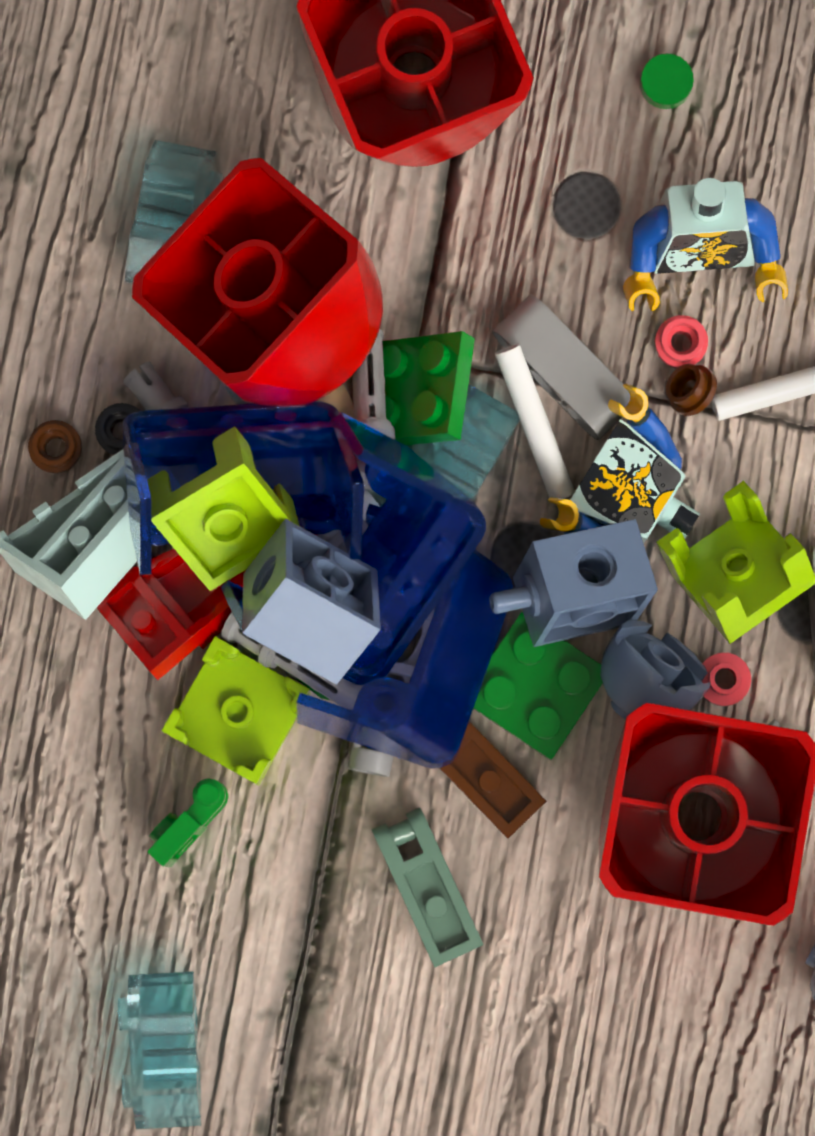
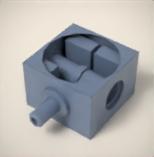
M286 518L243 573L242 634L336 685L381 630L377 569Z
M634 519L533 541L513 576L516 588L491 593L489 602L491 610L495 614L522 609L533 647L617 629L628 620H638L658 591L637 521Z

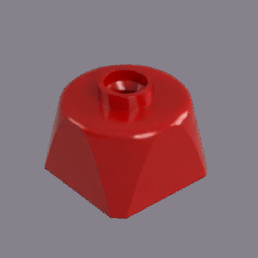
M298 0L296 5L321 91L340 134L355 150L389 164L407 167L429 166L448 160L473 148L501 125L526 99L534 80L501 0ZM415 52L429 57L436 67L426 73L412 75L399 71L393 65L404 54Z
M261 157L240 161L134 276L132 286V298L241 399L256 406L273 409L293 408L312 403L330 394L345 383L370 353L377 338L383 314V294L380 280L372 259L359 240Z
M645 703L635 709L626 717L611 765L605 792L599 836V878L605 888L613 897L752 923L775 926L786 919L794 911L815 786V742L807 732L651 703ZM690 793H704L711 796L717 802L721 811V822L718 830L711 837L704 840H691L683 832L678 820V808L683 796Z

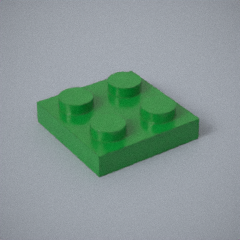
M463 331L383 341L386 419L392 423L395 429V439L390 443V447L461 440L475 342L474 337Z
M521 612L462 702L551 761L603 684L600 676L602 665L565 640L533 647L524 614Z

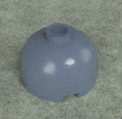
M628 620L622 623L610 639L603 653L600 676L606 693L612 700L611 706L613 710L624 719L645 703L691 710L710 688V682H702L708 674L705 666L690 649L669 633H666L662 640L648 634L647 632L652 625L644 621Z

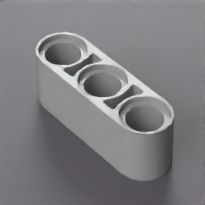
M530 294L492 330L494 337L503 348L520 344L532 377L594 439L600 440L623 418L610 411L608 402L612 399L626 407L630 401L628 390L537 297Z

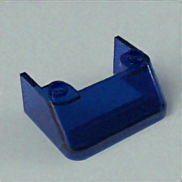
M314 401L301 406L240 404L144 410L132 413L124 419L123 452L129 524L140 575L151 574V545L161 546L169 543L151 522V494L147 479L162 470H166L169 474L172 492L217 465L212 442L216 437L234 426L248 442L255 469L269 487L273 490L274 486L280 483L293 499L299 525L313 534H326L333 530H340L350 560L361 559L364 481L340 413L333 405L322 401Z
M340 411L334 419L335 423L357 459L366 463L364 473L371 489L387 499L350 552V555L378 571L381 630L342 678L357 685H371L382 680L391 671L484 537L486 520L470 497L408 446ZM226 581L221 590L242 631L243 587Z
M369 503L366 511V523L377 536L379 542L410 553L411 565L414 571L422 579L443 586L409 684L388 677L375 678L361 688L353 710L300 693L296 702L297 723L427 768H441L450 764L460 751L508 613L495 614L491 610L489 597L491 593L512 589L513 584L507 572L452 531Z

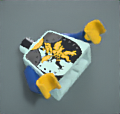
M705 178L697 184L667 188L659 204L641 216L633 227L630 269L635 271V273L628 277L623 285V292L630 310L634 311L635 298L647 293V302L650 310L654 311L658 307L660 302L659 295L650 277V272L661 274L754 266L755 262L761 265L755 272L756 295L758 299L764 302L763 288L771 283L781 286L782 297L785 299L788 295L787 276L785 269L781 265L776 264V261L781 258L776 220L773 213L756 199L745 198L743 183L738 181L721 182L715 178Z
M623 384V387L630 393L628 405L623 407L619 402L610 399L608 407L613 413L626 418L627 423L621 419L619 420L570 500L555 497L548 499L549 502L557 505L559 515L556 521L540 518V525L543 528L563 531L564 534L636 519L643 543L648 539L656 524L669 532L678 528L684 538H686L700 513L673 497L686 477L681 471L682 458L666 426L648 407V397L645 392L632 385Z

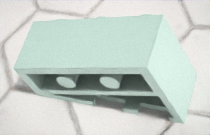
M130 444L75 481L78 488L51 507L47 502H44L32 510L36 516L9 535L4 530L1 531L0 554L15 573L86 620L161 534L149 518L143 482L158 472L166 470L169 474L172 492L181 486L166 465Z

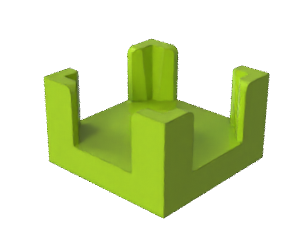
M235 426L213 440L212 444L217 465L173 492L169 474L166 470L158 472L143 482L151 522L209 591L245 571L285 518L300 526L293 499L280 483L275 485L272 490L255 469L248 442Z
M744 480L723 496L731 519L689 548L682 532L676 528L656 542L671 576L729 644L815 584V574L805 548L791 533L785 536V539L767 520L760 499Z
M215 636L203 656L202 661L204 664L180 707L178 709L174 708L162 732L259 786L311 695V691L291 678L284 677L268 667H264L259 662L241 653L237 648Z

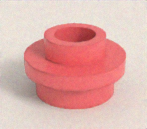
M678 315L667 319L661 324L655 336V349L659 358L673 368H678L685 364L696 365L703 358L708 347V336L705 328L699 321L690 316ZM677 334L687 336L690 340V348L684 352L675 350L671 344L672 337Z
M717 653L702 663L708 672L702 682H710V688L703 696L708 702L717 706H731L741 701L747 695L751 685V673L747 664L740 657L731 653ZM727 669L733 674L734 684L730 689H722L716 684L715 675L718 670Z

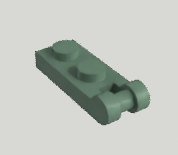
M419 807L406 813L408 819L391 827L384 823L371 830L435 968L484 944L428 822ZM417 838L423 853L404 862L397 847Z

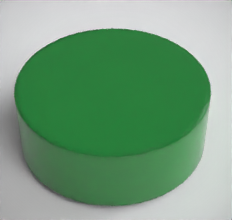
M665 53L653 57L647 62L641 74L640 89L643 97L649 104L659 109H673L680 106L687 100L693 87L694 76L692 69L683 58L675 54Z

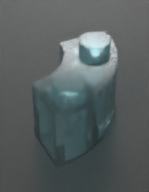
M159 140L154 141L144 165L138 207L129 235L124 282L133 283L134 276L222 182L223 173L214 172L217 151Z
M468 384L461 440L431 443L418 464L409 460L394 487L400 490L402 494L393 511L449 543L520 422L517 411Z
M194 972L128 975V997L118 998L119 1030H128L131 1061V1074L122 1075L123 1107L133 1108L136 1130L201 1126V1069L197 1051L198 1014Z

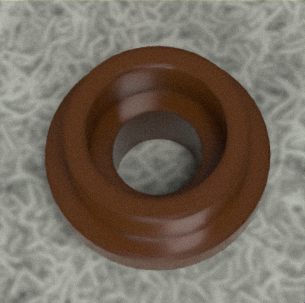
M685 364L678 367L670 375L666 384V395L671 407L683 416H693L703 411L715 396L717 389L716 376L703 365Z
M50 420L34 429L29 438L28 451L31 460L39 469L47 473L59 474L70 470L78 462L82 452V442L79 434L70 424L60 420ZM52 439H61L65 442V450L60 456L52 457L46 452L47 444Z

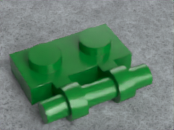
M210 778L201 780L193 789L194 803L180 816L170 812L149 834L148 837L155 843L147 853L161 866L172 867L208 828L207 826L225 808L228 803L229 794L224 784Z

